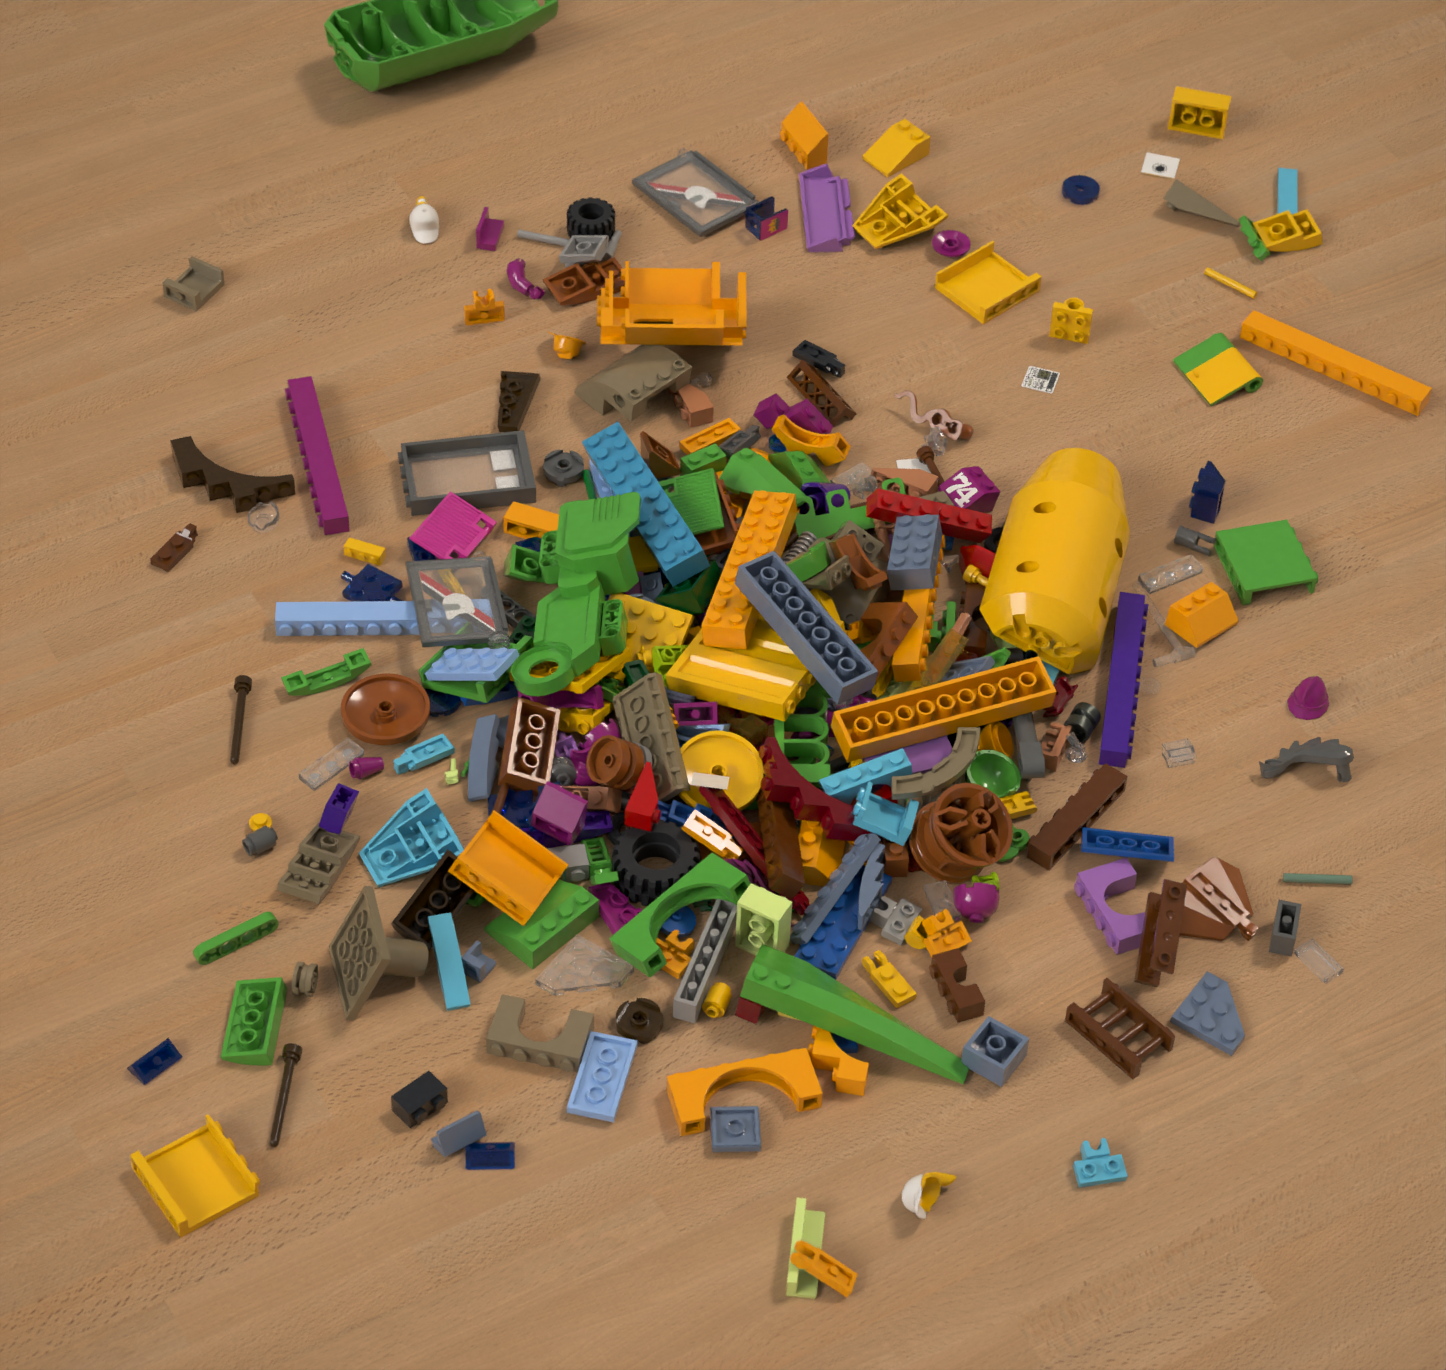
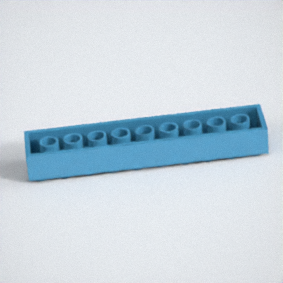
M619 422L582 441L588 457L613 496L629 492L640 494V522L635 527V530L672 587L710 567L704 550Z

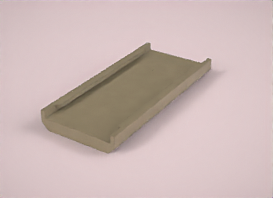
M658 673L647 674L614 696L613 705L621 731V738L630 742L640 743L650 750L658 800L665 803L684 790L690 791V786L662 675Z

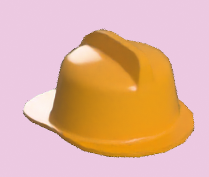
M547 331L554 335L553 349L559 358L571 359L579 354L582 345H586V342L580 339L557 335Z

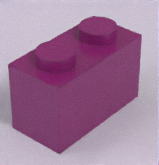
M717 702L669 703L679 726L718 724Z

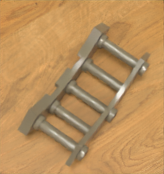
M958 727L952 752L947 758L945 757L941 762L933 766L931 771L925 774L919 772L906 776H892V800H897L898 805L906 808L907 799L922 796V802L918 805V812L927 804L935 802L949 787L966 783V770L971 765L978 750L980 728ZM941 790L937 795L931 798L932 793Z

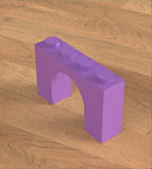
M1127 857L1077 873L1076 883L1074 884L1077 896H1081L1087 912L1092 914L1097 928L1102 930L1108 946L1112 947L1117 955L1140 948L1145 912L1136 915L1119 914L1109 908L1105 902L1106 899L1113 895L1135 888L1137 873Z

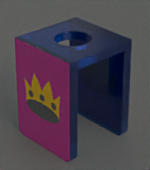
M773 196L746 208L745 228L760 241L786 230L788 226V210L785 208L774 213L775 198Z

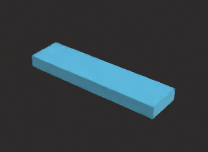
M1278 168L1277 214L1289 210L1292 215L1297 213V169Z

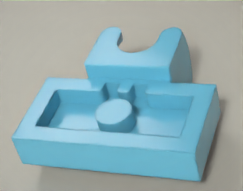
M1105 1138L1100 1140L1101 1144L1098 1146V1150L1092 1149L1088 1141L1082 1142L1080 1147L1082 1160L1074 1161L1073 1164L1079 1188L1126 1181L1128 1176L1122 1154L1109 1156L1110 1151Z

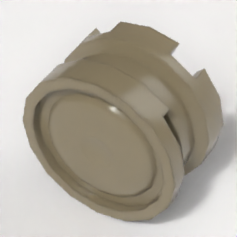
M297 962L292 979L293 994L300 995L304 993L308 997H313L311 993H315L318 982L319 969L317 964L311 963L306 965L305 962Z

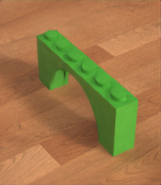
M711 853L609 938L615 953L649 978L667 964L661 948L657 945V936L664 922L674 912L688 904L706 899L726 900L737 905V902L749 887L750 881L745 873L714 853Z

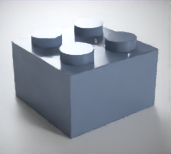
M988 1016L963 1047L961 1062L970 1070L1002 1087L1027 1056L1029 1038Z

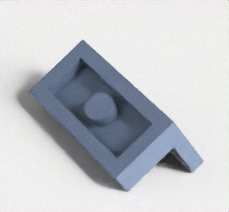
M475 1111L436 1132L437 1136L431 1140L433 1147L446 1157L485 1137L487 1134L481 1113Z

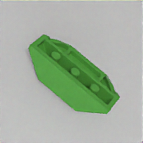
M802 451L779 452L768 455L772 465L799 489L808 482L830 483L817 462Z

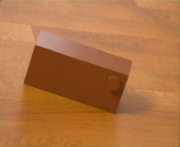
M521 697L516 700L509 712L498 785L501 786L502 783H507L510 789L540 797L547 781H550L561 710Z

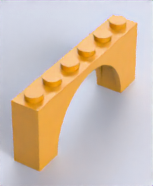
M807 1048L792 1049L783 1053L768 1054L753 1059L747 1058L738 1062L723 1063L719 1066L699 1068L694 1071L667 1076L666 1091L681 1137L705 1132L704 1110L707 1103L719 1090L737 1082L755 1081L776 1087L791 1099L798 1112L821 1108L823 1093Z

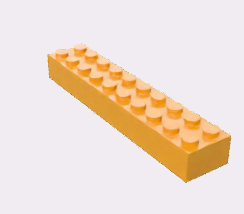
M767 491L753 492L701 625L704 646L747 650L760 613L735 585L738 567L772 551H775L781 558L797 516L795 494Z
M1037 656L834 711L831 728L848 763L957 732L958 727H978L1051 707L1057 691L1040 657Z

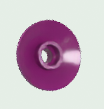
M955 230L941 231L932 239L933 249L946 257L962 256L969 251L971 246L970 239L964 233Z

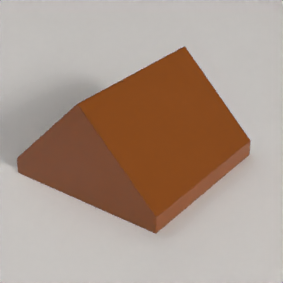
M642 431L640 433L641 457L655 478L680 475L681 469L673 452Z

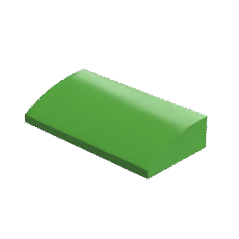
M282 977L238 980L236 982L221 1053L222 1060L245 1065L266 1066L273 1064L287 993V987Z

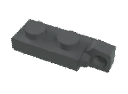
M752 425L745 431L739 430L718 447L726 454L727 459H730L735 453L745 447L749 448L761 437L760 426Z

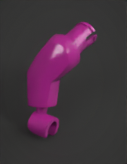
M520 258L511 261L506 268L511 286L525 296H530L532 299H541L545 291L538 286L534 288V285L526 279L525 261L523 259L520 261Z

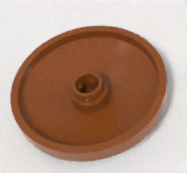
M390 673L376 674L357 681L346 691L341 702V717L345 728L357 739L374 745H394L410 740L424 729L430 717V701L424 688L411 678Z

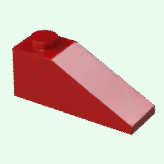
M646 761L625 808V826L651 832L654 824L659 823L661 810H658V796L651 762Z

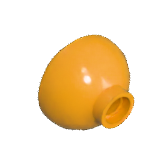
M999 721L986 724L980 733L977 752L981 750H995L1012 759L1014 744L1008 728Z

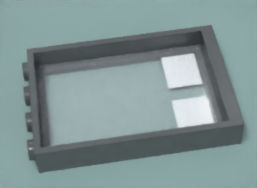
M524 430L401 443V452H398V462L403 464V466H400L401 479H405L403 481V491L408 493V495H405L406 508L411 509L412 516L431 514L450 491L477 509L509 506L513 501L521 504L536 503V485Z

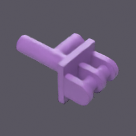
M558 729V741H556L554 752L557 757L562 756L570 759L571 749L578 751L580 749L572 735L567 737L565 732Z

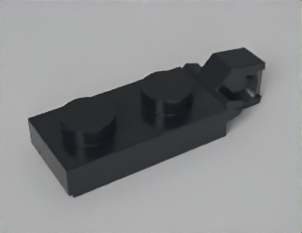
M804 340L792 351V356L800 360L803 359L826 373L831 372L832 375L840 378L845 374V364L837 359V355L807 340Z

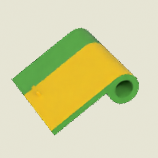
M1223 333L1213 334L1210 338L1173 359L1176 366L1210 406H1213L1241 388L1252 393L1257 391L1263 384L1262 377Z

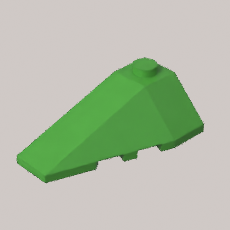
M512 544L504 561L503 576L521 582L545 583L539 566L540 552Z

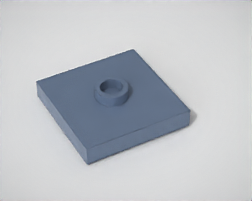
M759 1106L710 1107L712 1152L761 1151Z

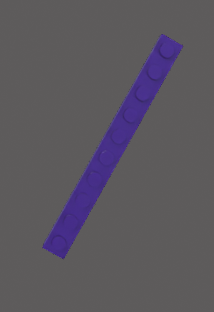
M1120 592L1099 756L1100 765L1106 763L1110 766L1125 768L1126 760H1131L1133 746L1128 745L1133 743L1134 730H1130V727H1135L1136 714H1133L1132 710H1137L1138 698H1135L1134 694L1138 695L1140 682H1136V679H1140L1142 667L1137 665L1142 663L1143 650H1139V648L1144 647L1145 635H1142L1141 632L1146 630L1147 620L1143 619V617H1147L1149 605L1144 604L1145 595L1127 592Z

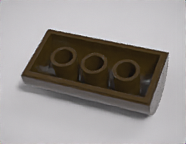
M448 849L391 923L393 928L403 938L424 942L428 952L432 948L433 942L428 925V916L451 912L452 919H454L474 893L472 888L448 872L457 859V856Z

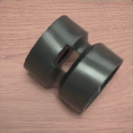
M1087 702L1078 703L1065 721V726H1072L1070 741L1078 744L1086 743L1098 725L1101 715L1092 704Z

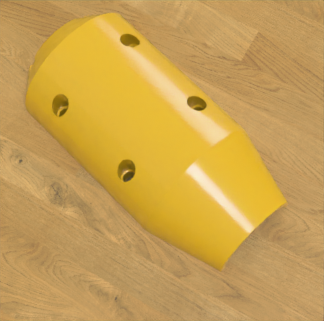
M1083 448L1058 450L1050 454L1014 495L979 609L995 636L1025 652L1028 650L1035 651L1042 661L1069 675L1091 670L1098 660L1130 539L1122 479L1115 465L1103 455Z

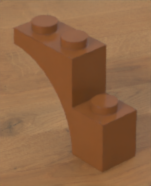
M854 533L829 542L836 561L844 555H849V563L851 564L850 578L855 589L863 588V591L873 590L882 586V581L888 579L885 571L879 570L867 558Z

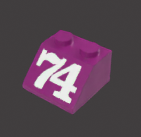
M979 466L961 468L938 487L940 492L944 491L954 506L978 512L993 511L1001 493L994 482L988 478Z

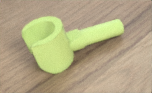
M454 758L451 759L450 771L445 772L447 785L459 782L456 759Z

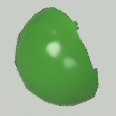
M981 750L976 753L974 760L966 770L965 780L966 783L981 785L992 791L999 798L1015 794L1020 787L1021 776L1016 764L1005 754L995 750Z

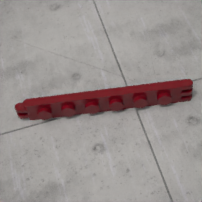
M700 786L699 792L712 807V811L719 816L726 829L734 835L740 847L748 853L754 865L763 872L768 881L763 840L723 789ZM802 890L793 899L780 894V896L792 901V909H795L799 915H805V910L810 904L808 897Z

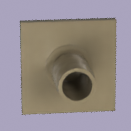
M364 886L329 945L346 1020L356 1019L382 975L421 977L425 973L428 964V948L424 942L385 937L374 889L371 886Z

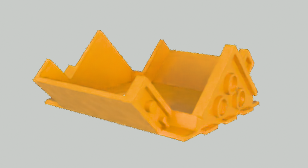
M625 261V268H621V280H625V286H621V297H613V271H609V278H605V288H601V295H597V327H601V344L743 345L742 338H746V330H743L747 329L746 272H738L736 298H720V262H712V269L629 268V261ZM640 321L673 322V324H634V323H635V322H640Z

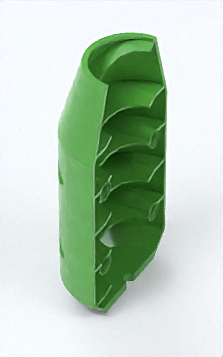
M369 0L334 10L325 22L324 28L328 45L333 47L335 51L333 59L340 72L352 82L369 92H373L502 54L554 19L558 12V0H545V4L540 7L537 0Z

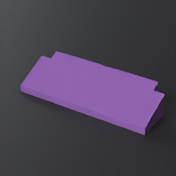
M826 163L799 173L806 244L809 252H843L842 245H851L850 241L855 238V231L852 226L854 224L851 210H846L851 206L849 182L846 178L834 177Z

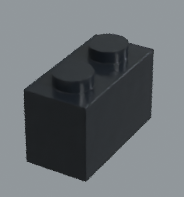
M429 1070L391 1096L392 1111L409 1128L424 1122L429 1115L436 1110H441L448 1103L447 1087Z

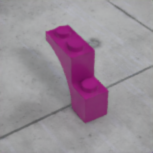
M777 393L760 401L753 414L766 429L773 427L777 417L783 414L794 424L810 432L830 434L833 428L831 423L808 399L789 407Z
M596 684L582 694L563 690L544 696H529L518 691V697L556 709L584 707L598 710L604 707L602 687Z

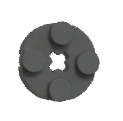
M555 450L546 455L543 473L548 480L555 482L557 486L564 487L583 477L584 460L577 452L570 450V453L563 452V450Z

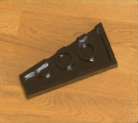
M501 371L500 408L498 411L499 432L520 431L541 380L539 373Z

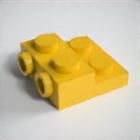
M603 700L604 707L598 710L584 707L559 708L561 711L558 729L562 732L571 733L576 731L587 735L592 729L604 722V718L614 710V705L610 701Z

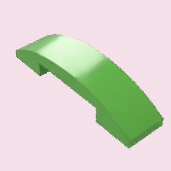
M825 541L811 547L809 552L786 564L801 582L816 575L831 563Z
M364 648L343 655L344 661L304 675L303 671L300 670L281 677L288 695L303 696L316 694L336 688L356 678L372 666Z

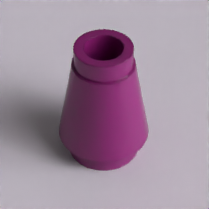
M381 757L354 758V760L349 762V771L352 778H358L359 780L384 769V762Z

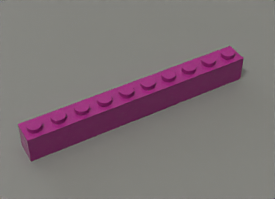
M312 376L287 380L288 388H285L286 401L290 400L288 402L289 413L294 414L292 416L293 428H297L295 430L296 440L301 442L299 444L300 456H304L302 458L304 470H308L306 472L307 483L312 484L310 486V495L312 499L315 498L313 501L314 511L319 513L317 515L319 528L323 527L324 535L349 532V516Z

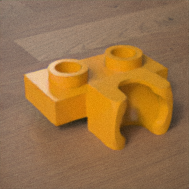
M488 289L484 297L478 296L476 290L473 291V305L464 306L465 326L505 321L503 301L495 302L492 289Z
M947 909L940 911L935 916L931 915L922 921V925L929 936L923 939V942L931 958L934 954L957 949L972 942L963 922L959 921L954 924Z
M674 930L666 938V942L657 938V945L661 948L667 964L661 969L679 980L685 974L691 958L689 956L693 952L694 941L692 938H688L685 942H679L677 938L679 931Z

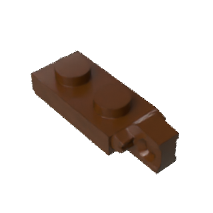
M189 523L184 527L183 531L175 533L150 558L151 564L169 572L194 547L193 543L198 536L197 526Z

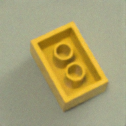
M1176 86L1172 99L1168 129L1223 139L1227 126L1231 96Z

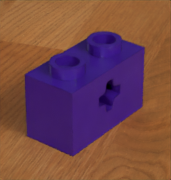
M338 783L325 805L319 827L324 828L330 833L340 835L352 814L359 791Z

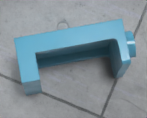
M868 782L866 787H861L857 794L856 800L858 801L852 811V814L855 815L853 825L903 846L912 831L919 802L910 799L906 808L870 793L873 783Z

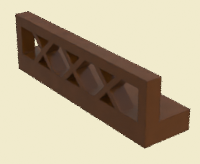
M803 359L787 376L789 381L817 408L833 427L844 415L852 420L857 414L825 378ZM803 371V381H796L794 378ZM808 384H815L814 393H807ZM819 396H826L825 405H818ZM830 408H837L839 411L831 419L829 417Z

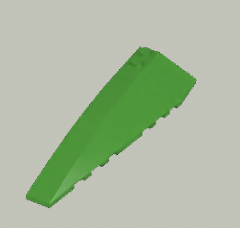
M764 944L761 945L746 976L740 997L964 1084L969 1068L961 1062L962 1059L807 961Z

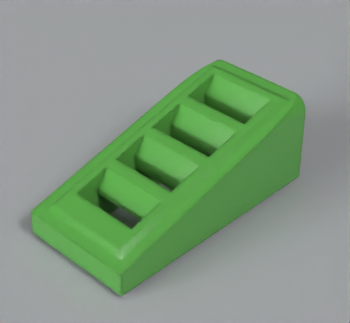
M597 837L581 840V844H585L589 875H595L594 870L610 868L612 872V861L604 838Z

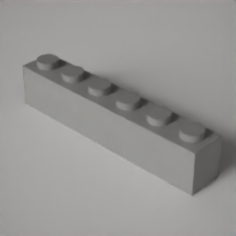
M716 900L673 1000L674 1018L696 1024L702 1004L712 986L736 929L737 905L726 900Z

